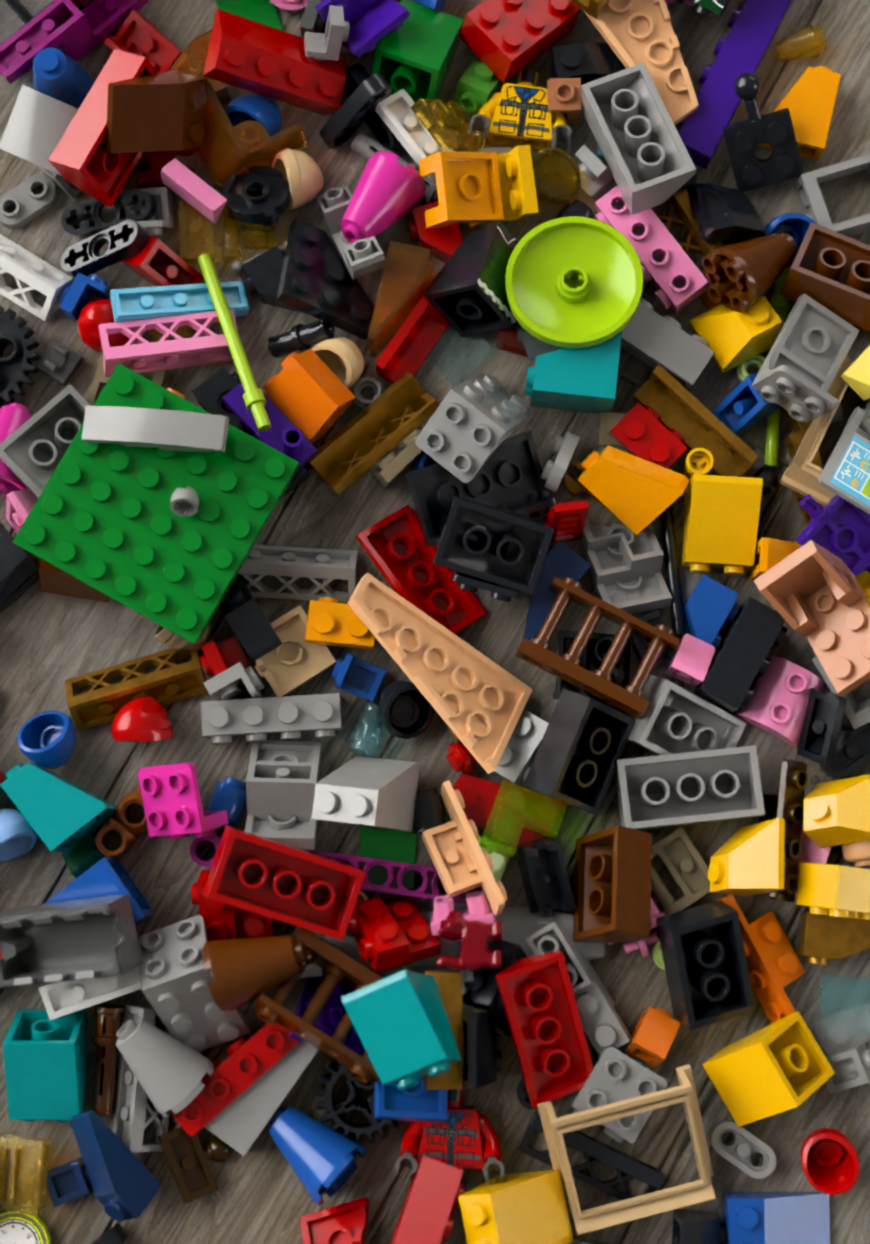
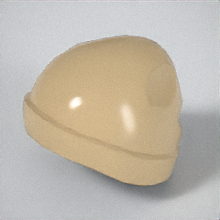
M286 148L276 154L272 167L283 174L284 180L288 181L290 187V204L286 210L290 211L311 202L324 185L323 174L318 164L308 154L296 149Z
M345 337L326 339L312 348L348 389L359 380L364 370L365 361L361 350L352 340Z

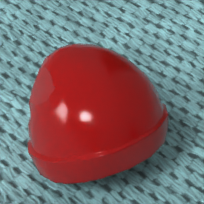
M110 299L91 301L80 311L77 320L78 333L82 341L91 349L100 352L103 350L99 334V324L115 323ZM122 333L108 335L110 347L124 346L130 340Z
M142 696L128 702L121 707L113 719L111 736L114 741L153 742L174 737L167 711L152 696Z
M831 1128L815 1130L805 1138L801 1146L800 1158L803 1172L809 1183L820 1192L829 1195L843 1194L849 1191L855 1185L860 1171V1159L850 1139L837 1129Z

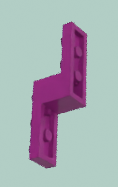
M55 0L0 45V74L11 85L33 67V60L40 50L49 47L56 48L58 46L64 54L74 61H78L105 39L106 36L122 25L132 10L139 11L149 1L93 0L80 11L70 0Z

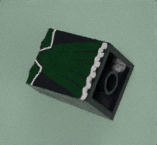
M500 220L473 227L424 293V297L462 338L515 327L517 322L507 301L505 275L508 260L518 241Z

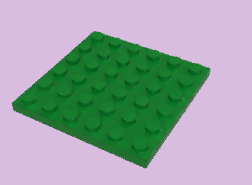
M120 363L117 364L93 405L154 408L211 414ZM82 424L18 531L13 543L190 643L197 645L298 470L300 463L231 424H228L225 452L162 451L158 448L125 447L121 444L87 443L81 440ZM187 486H190L199 495L198 512L189 517L176 515L170 509L171 496L177 488L182 487L186 489Z

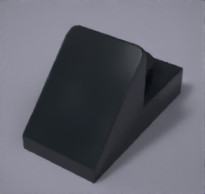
M821 688L811 689L797 751L798 755L825 766L832 762L854 732L853 727L842 723L848 698Z

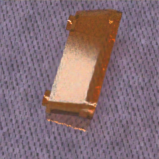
M212 30L194 38L169 71L177 70L206 78L203 76ZM206 78L205 133L203 145L196 147V150L216 184L224 187L229 177L238 172L239 176L248 173V167L259 165L270 167L273 165L276 154L283 149L302 150L307 147L303 127L300 122L271 137L265 127L254 120L244 121L233 127Z

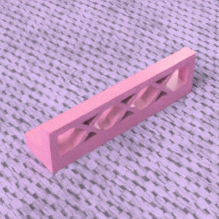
M230 309L232 318H233V320H234V323H235V326H236V329H237L236 320H235V316H234V311H233V309ZM216 311L99 324L105 377L112 375L118 363L136 373L234 361L225 335H217L208 329L213 322H220ZM187 325L197 331L192 338L185 339L175 333L180 326ZM152 329L163 334V337L158 342H148L141 336L146 330ZM122 333L130 339L124 346L110 347L108 335Z

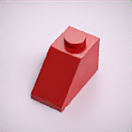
M438 201L412 208V220L407 221L412 241L418 240L422 251L446 263L463 241L458 223L442 228H426L425 211L439 206Z
M148 236L145 247L139 253L122 260L126 266L153 286L200 284L204 278L161 240Z

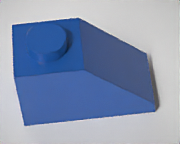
M758 373L747 376L712 411L737 436L781 407L777 403L766 401L760 396L759 391L751 387Z

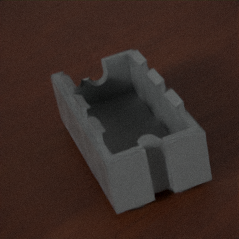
M129 894L15 907L0 912V949L2 957H0V988L118 976L129 972L143 963Z

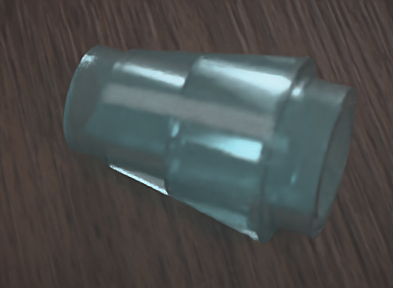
M363 704V708L348 739V742L351 743L349 749L351 752L374 757L377 754V750L381 749L382 719L378 705Z

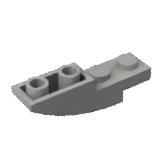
M556 920L525 938L535 956L556 951L563 952L583 1029L599 1056H601L606 1047L613 1046L618 1048L631 1040L632 1037L615 1010V1001L576 943Z

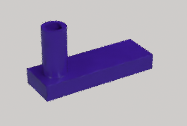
M241 382L223 397L224 404L258 440L300 463L299 468L317 454V449L305 438L301 430L296 428L265 394L267 403L264 407L272 426L266 432L258 431L252 411L248 410L243 399L245 391Z

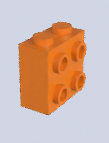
M310 348L299 354L296 351L289 354L281 363L283 367L281 372L272 376L263 388L266 390L264 394L296 428L301 430L305 438L313 445L323 439L356 397Z

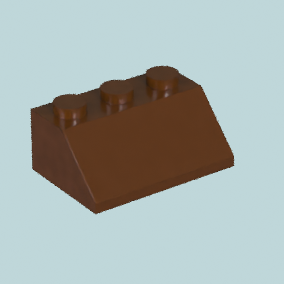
M811 222L779 295L797 301L798 297L805 293L848 323L870 331V245Z
M617 825L576 839L574 942L629 943L650 937L652 833Z

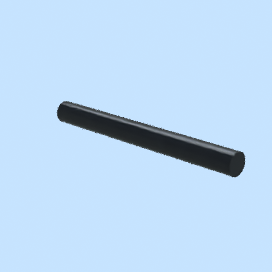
M671 504L660 514L667 586L672 596L670 606L672 630L675 632L674 636H683L686 634L673 507Z

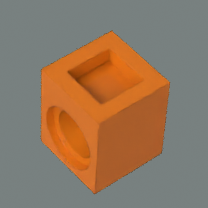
M649 1006L639 1017L631 1035L632 1038L624 1052L655 1069L665 1060L681 1023L673 1019V1016L668 1011Z

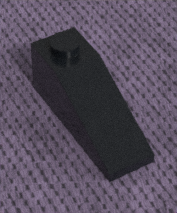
M580 42L552 47L550 58L552 78H581V85L626 69L607 43Z

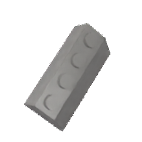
M644 62L581 85L582 112L631 215L663 204L696 174V167Z
M756 745L616 760L621 826L636 830H648L753 819L765 815Z

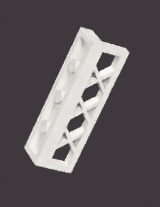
M404 88L377 103L375 111L418 166L419 160L440 151H452ZM435 173L428 175V179L437 189Z
M0 234V294L43 321L50 319L57 297L62 294L67 286H71L73 278ZM8 272L13 275L19 288L12 289L7 286L2 273ZM35 289L47 296L43 307L34 302L30 290Z
M140 966L118 976L40 984L38 989L49 1019L53 1020L142 989Z

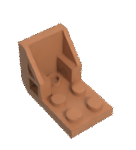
M810 540L754 580L761 594L793 630L807 637L838 694L844 696L870 679V601L853 572L841 558Z

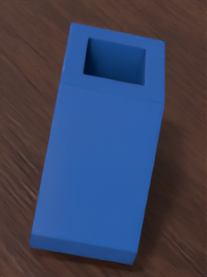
M704 574L684 605V614L690 635L714 646L716 650L723 638V635L718 633L725 621L729 624L732 622L740 608L739 605L735 604L740 594Z

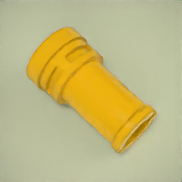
M695 448L689 452L683 469L684 475L689 480L693 474L706 475L710 472L714 464L711 452L705 448Z

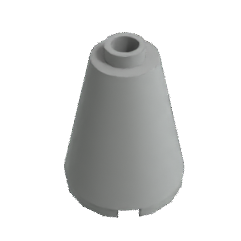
M143 1019L136 1021L128 1020L116 1033L118 1037L116 1042L118 1050L156 1110L164 1117H168L167 1111L172 1110L176 1114L190 1104L205 1087L201 1082L205 1073L210 1077L213 1073L214 1064L207 1057Z

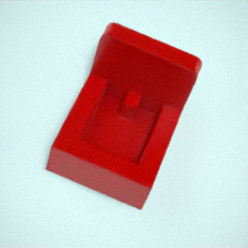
M235 636L219 644L213 640L201 646L205 655L201 656L200 660L208 676L213 673L216 676L239 662L246 669L250 667L247 656L238 638Z

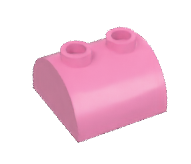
M767 655V657L771 658L767 670L762 677L759 676L757 680H753L750 687L754 688L755 692L748 705L742 707L741 710H737L735 716L796 748L800 742L811 689L821 688L827 690L828 685L814 673L778 656Z

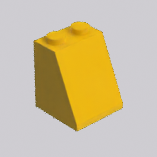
M693 474L685 489L681 567H690L691 573L707 574L710 573V569H724L725 575L742 576L744 571H749L754 566L763 478Z
M799 1011L720 1049L702 1064L738 1127L799 1107L835 1074Z
M560 1169L505 1174L504 1182H501V1175H497L489 1179V1184L484 1182L458 1196L467 1244H570L573 1242Z

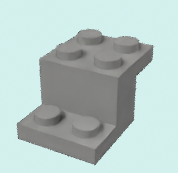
M267 740L252 743L246 778L247 820L245 831L296 848L315 850L318 820L311 819L315 786L319 782L322 753L321 742Z

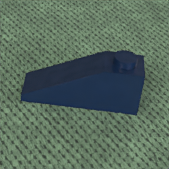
M560 540L553 547L549 545L533 595H531L523 638L530 641L532 637L535 638L538 635L558 596L557 593L549 590L554 578L557 577L562 580L563 577H568L579 583L591 567V564Z
M93 1110L74 1115L70 1119V1124L96 1198L104 1205L105 1212L119 1222L139 1218L162 1184Z

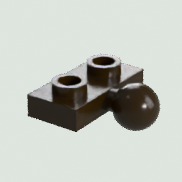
M181 1126L158 1136L183 1204L190 1203L219 1189L208 1161H227L234 1152L232 1147L213 1135L208 1140L206 1147L202 1148L197 1133L194 1136H189Z

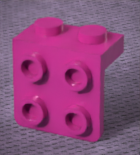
M193 763L156 765L139 769L138 778L149 837L168 835L169 840L188 837L189 834L194 833L195 838L214 835L216 834L215 828L229 824L226 810L203 812L196 768Z

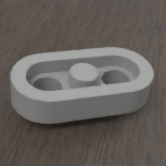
M33 175L0 197V223L7 228L18 229L50 209L56 203L58 197L57 188L53 181L45 175ZM36 187H44L41 194L33 193ZM9 205H16V209L12 213L6 212Z
M569 432L565 438L558 436L551 452L557 458L555 462L548 459L540 477L546 480L545 488L557 492L580 437Z
M722 1120L711 1129L710 1143L713 1149L744 1173L755 1179H763L774 1171L776 1166L774 1151L742 1126L738 1127L736 1122L732 1120ZM725 1132H732L733 1140L729 1144H724L721 1141V1136ZM756 1152L761 1153L762 1161L757 1165L752 1164L750 1161L752 1154Z

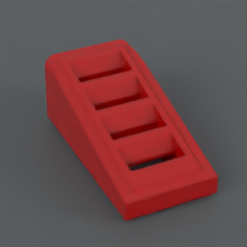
M581 500L555 504L543 519L545 522L551 523L555 529L551 544L557 543L558 540L565 542L580 538L589 510L588 501Z

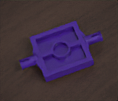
M810 494L804 496L803 499L805 501L801 500L799 505L812 516V519L795 542L802 547L810 540L814 541L841 558L855 577L866 570L870 573V515L838 495H835L828 504L822 507Z

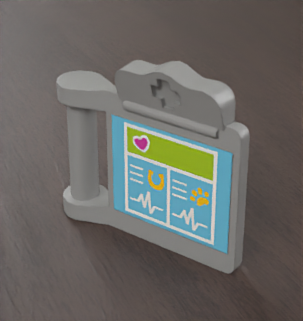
M856 407L822 470L818 483L870 515V441L856 433L859 427L870 434V418L865 415V410Z

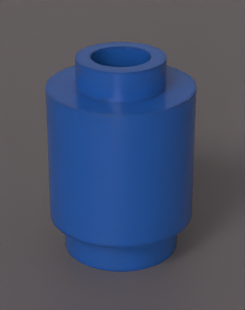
M226 776L224 782L217 780L207 812L226 810L229 822L226 825L234 827L236 822H240L247 802L246 790L244 789L246 783Z

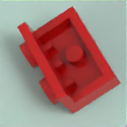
M135 10L131 11L115 37L106 36L103 40L111 49L110 55L115 48L144 56L157 73L175 70L185 55V52L139 11Z
M639 402L609 433L632 455L667 469L680 459L688 449L684 445L686 440L677 430L673 428L668 430L659 422L661 417L652 407L648 405L643 407Z

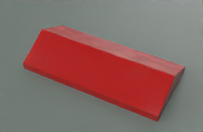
M409 505L404 506L356 535L355 538L392 589L455 635H458L487 613L472 592L457 587L458 582L452 580L455 570L433 564L438 547L426 544L420 521Z
M556 951L522 958L497 974L496 979L531 1107L537 1108V1104L554 1101L581 1090L594 1067L563 952Z

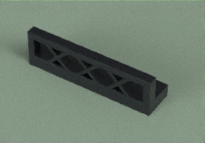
M535 1110L517 1149L552 1166L550 1156H548V1149L538 1151L528 1146L534 1130L544 1133L539 1111ZM578 1130L563 1133L565 1147H573L581 1151L586 1161L571 1167L574 1178L620 1200L633 1198V1196L627 1193L624 1181L634 1177L648 1184L644 1194L655 1192L656 1188L661 1189L666 1178L661 1170ZM588 1155L595 1159L589 1160ZM604 1162L614 1167L617 1178L606 1182L596 1179L592 1165ZM588 1167L591 1176L579 1170ZM620 1183L622 1191L612 1187V1185Z

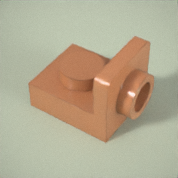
M550 78L547 81L548 112L566 113L568 125L580 124L581 78Z

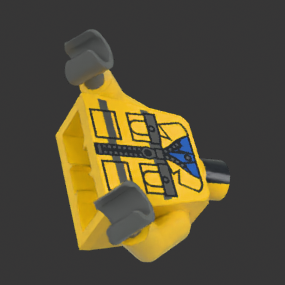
M530 69L519 71L517 84L505 83L501 92L494 93L480 108L478 113L471 117L468 130L469 135L473 131L482 132V139H487L488 137V145L515 148L517 145L530 144L531 150L550 152L551 147L556 148L557 142H565L568 144L567 147H571L572 129L568 126L564 114L548 112L547 88L537 87L539 74Z

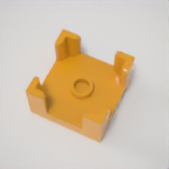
M440 151L419 160L421 177L435 173L439 206L425 211L426 228H442L453 223H469V228L504 220L497 152Z

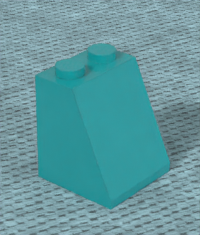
M619 332L603 343L591 347L562 348L536 356L535 367L528 366L524 395L531 396L530 406L595 414L611 412L616 395L622 332Z
M19 763L5 774L7 779L0 784L50 852H66L111 817L116 810V805L47 768L27 763L25 766L23 763Z
M402 970L341 997L342 1003L382 1085L396 1086L398 1090H405L419 1084L418 1078L429 1074L430 1077H435L451 1070L450 1065L461 1060L435 977Z
M18 1009L3 1042L9 1120H22L24 1122L57 1120L68 1122L74 1115L82 1113L86 1102L87 1009H82L53 1020L49 1019L46 1009Z

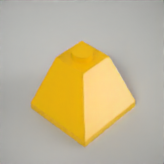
M761 296L753 306L741 313L732 311L721 303L689 320V324L695 333L704 338L710 344L709 348L715 351L712 358L722 373L772 348L782 329V320L765 296Z
M870 774L817 783L804 798V832L820 849L870 841Z
M776 818L740 827L710 857L708 868L710 892L747 897L784 890L785 819Z

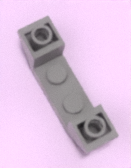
M347 185L331 188L324 194L316 196L334 244L352 279L355 280L385 267V256L374 236L357 240L354 243L349 242L343 236L340 223L352 198Z

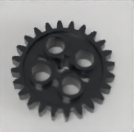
M1 305L0 408L3 406V400L9 404L15 403L13 397L15 393L23 397L26 396L22 386L23 384L34 385L28 376L29 373H39V370L32 366V362L41 359V356L32 352L33 349L40 346L36 340L29 339L35 333L34 330L30 327H25L27 321L21 316L16 318V313L9 308L4 313V308ZM13 344L12 354L3 358L5 347Z

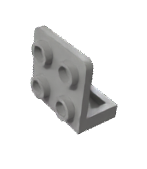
M608 1046L604 1049L581 1090L574 1092L569 1101L575 1108L573 1113L665 1090L667 1082L663 1077L615 1047ZM653 1110L601 1123V1125L605 1126L603 1132L619 1143L625 1139L633 1144Z

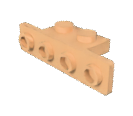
M449 780L442 783L440 796L451 821L423 831L422 839L448 897L451 898L481 886L494 915L498 916L503 913L505 901H507L506 890L500 880L495 881L491 872L493 869L491 857L487 850H481L478 844V830L472 819L467 820L463 811L465 803L461 792L458 789L454 790Z

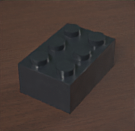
M749 597L740 605L737 614L714 653L704 681L696 687L693 694L729 714L737 709L741 710L742 707H746L755 692V689L750 687L753 680H757L759 676L762 677L771 662V658L767 657L769 650H773L775 646L778 647L788 628L783 626L785 619L774 609Z
M563 689L523 786L597 816L616 770V760L621 758L636 719L590 697Z
M722 900L656 918L673 1015L689 1030H693L755 1011L738 911Z

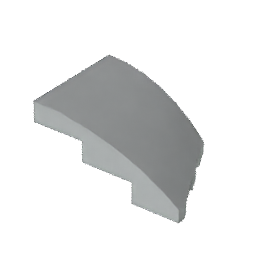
M22 84L0 141V149L61 175L49 162V158L78 111V108Z
M586 519L580 537L586 561L591 564L589 572L598 598L628 614L671 606L672 596L661 574L664 553L654 531L644 528L636 536L625 525L612 523L610 527L589 524V519Z

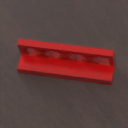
M424 295L375 363L376 373L391 384H394L407 372L415 377L451 326Z

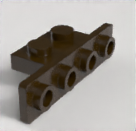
M790 759L782 760L779 795L763 794L765 815L759 818V823L776 818L785 819L784 890L769 892V898L786 902H794L795 892L798 887L797 869L798 858L801 854L800 837L801 826L804 820L803 804L805 787L808 782L807 764Z

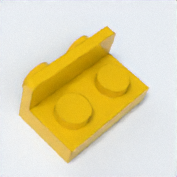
M530 144L517 145L508 153L497 154L504 220L501 222L528 220L539 213Z

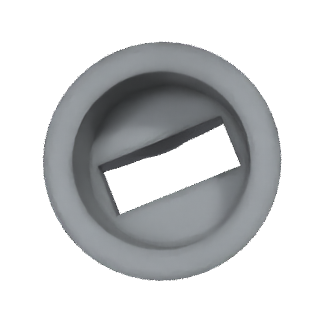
M187 486L186 489L179 487L173 492L170 501V509L173 513L189 517L198 512L199 495L192 487Z

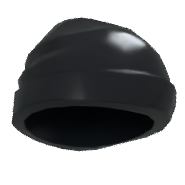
M395 681L389 684L381 694L379 703L381 719L384 727L393 736L402 739L418 737L432 723L434 708L412 682Z

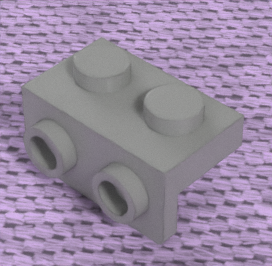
M523 709L501 759L493 772L512 782L521 790L529 792L530 788L523 785L549 723Z

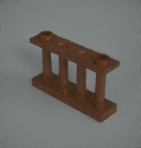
M555 577L549 589L558 594L537 637H532L531 641L523 638L515 656L640 719L650 701L643 698L645 694L642 691L663 649L666 648L673 652L681 640L674 637L675 632L670 628L660 624H656L654 627L581 590V584L568 577H563L561 580ZM570 601H573L589 609V612L568 653H563L561 657L549 651L551 646L548 644ZM601 617H604L620 625V628L599 669H594L591 672L581 667L582 662L580 658ZM634 632L652 642L630 686L626 685L625 688H622L612 683L613 678L611 675Z
M301 928L295 935L297 941L302 940L308 954V961L304 962L303 971L281 982L271 999L261 994L252 1007L258 1011L257 1015L263 1021L271 1025L280 1024L350 1068L349 1073L363 1083L370 1081L374 1084L380 1078L367 1052L365 1051L363 1056H360L344 1046L354 1028L347 1012L332 1037L313 1025L338 983L342 984L344 982L357 991L384 978L308 930ZM314 963L325 970L324 974L326 977L300 1018L285 1009L283 1005L307 965Z

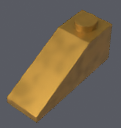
M801 912L797 954L807 956L806 963L828 965V959L839 960L870 948V920Z
M424 971L425 975L435 977L461 1060L451 1064V1070L445 1074L430 1077L427 1074L420 1077L427 1090L462 1089L464 1033L461 972Z

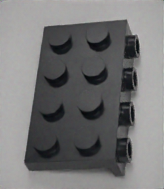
M531 431L507 437L486 460L473 480L468 483L460 481L438 462L405 473L426 544L429 546L438 547L454 497L524 515L530 514V517L547 514L550 511L549 507L558 503L557 497L550 496L548 489L544 487L546 481L540 478L543 470Z

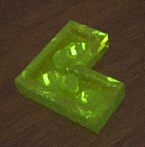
M502 780L479 846L512 858L523 827L555 839L568 804Z

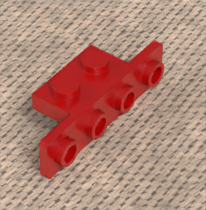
M267 1023L248 1041L241 1036L226 1050L230 1056L221 1064L216 1060L212 1062L214 1064L211 1077L205 1073L201 1081L205 1087L194 1100L176 1114L172 1110H169V1112L189 1136H194L298 1044V1041L289 1037L290 1031L278 1023L276 1025Z

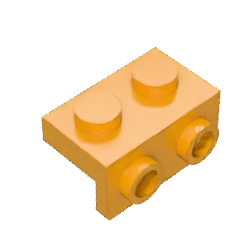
M320 597L318 601L310 600L305 635L306 643L374 650L375 636L348 604L338 603L337 599L331 597Z

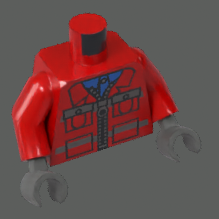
M464 1087L462 1089H447V1120L445 1122L411 1121L404 1131L400 1157L395 1164L394 1175L396 1177L398 1176L399 1168L407 1166L411 1169L410 1180H412L417 1166L424 1155L455 1168L483 1169L484 1180L487 1184H489L488 1174L491 1171H498L501 1174V1182H504L505 1169L501 1163L499 1137L488 1117L478 1113L477 1106L463 1105Z

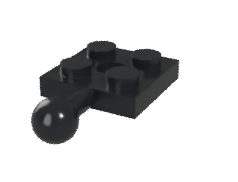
M753 73L741 74L735 81L734 91L740 99L744 100L748 119L723 126V133L738 190L746 192L799 177L801 174H804L789 108L762 115L757 98L761 91L759 77ZM761 143L770 144L773 147L772 154L765 159L756 157L754 149L757 145Z

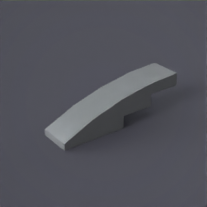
M86 405L81 440L87 443L121 444L125 447L158 448L162 451L225 452L229 417L154 408Z

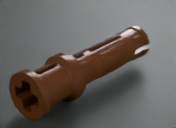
M95 1005L94 1012L97 1013L96 1034L92 1036V1042H94V1046H97L92 1110L98 1115H110L115 1113L114 1102L118 1048L116 1046L118 1037L116 1033L121 1027L122 1014L126 1012V1007L121 1005Z

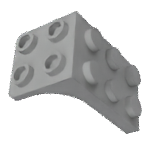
M804 293L798 297L751 387L759 391L760 396L766 401L777 403L788 410V414L797 421L808 423L835 410L839 401L830 395L828 390L860 330Z
M482 373L450 389L417 436L415 442L418 448L460 481L468 483L473 480L495 449L509 435L527 425L534 416V413L528 409L529 404L517 395L511 396L503 390V384L497 378L490 374L484 375Z
M201 915L146 933L138 938L143 961L139 965L142 992L173 1038L193 1050L201 1052L204 1049L226 1041H232L250 1033L249 1022L240 1007L234 1010L221 1011L210 992L208 983L213 982L211 969L205 971L203 965V947L209 941L206 922Z

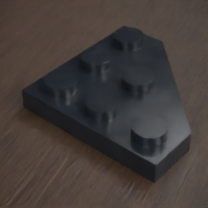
M295 218L289 229L277 300L320 320L327 317L335 327L366 341L372 334L375 306L357 279H352L337 248L327 233Z

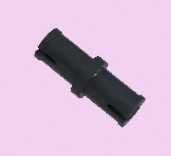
M327 317L305 326L297 324L291 328V331L270 337L268 339L270 342L268 343V349L275 358L295 350H308L312 344L332 339L335 335L331 333L335 332L334 325Z

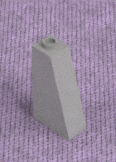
M307 1041L298 1042L293 1049L209 1121L204 1128L245 1156L319 1049Z

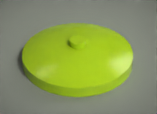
M568 216L556 218L533 228L515 246L506 268V297L516 320L535 338L562 348L591 347L611 339L621 332L632 320L642 296V265L632 244L612 226L587 217Z

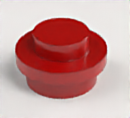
M459 742L458 744L452 743L448 746L449 754L446 757L450 766L458 773L460 771L464 774L471 773L473 766L478 761L464 744Z

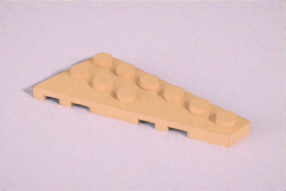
M610 0L596 19L585 12L626 69L644 62L674 125L698 109L699 103L688 69L685 67L681 56L680 45L677 35L674 34L665 0Z
M367 572L360 579L347 604L487 774L495 771L533 689Z

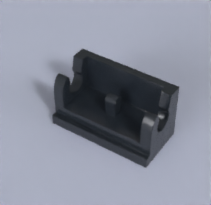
M544 836L515 846L530 912L538 913L542 916H552V910L562 909L563 911L576 909L561 843Z

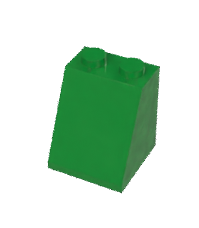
M401 0L399 4L408 10L410 16L404 20L401 28L393 33H388L380 39L375 49L372 75L382 73L391 85L392 91L386 98L404 88L426 118L430 119L459 46V34L464 19L410 0Z

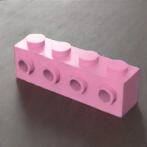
M618 185L595 202L597 212L594 215L595 219L618 230L632 244L642 265L643 281L645 283L651 281L658 291L654 294L665 309L671 307L677 314L703 292L707 291L708 280L651 208L631 215Z

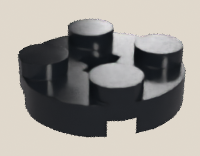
M252 166L248 167V173L239 176L238 172L229 177L223 188V197L227 199L225 205L228 216L233 220L271 226L277 223L278 216L283 214L290 204L288 181L284 180L283 174L273 167ZM258 192L263 193V195L259 197H251L256 196Z

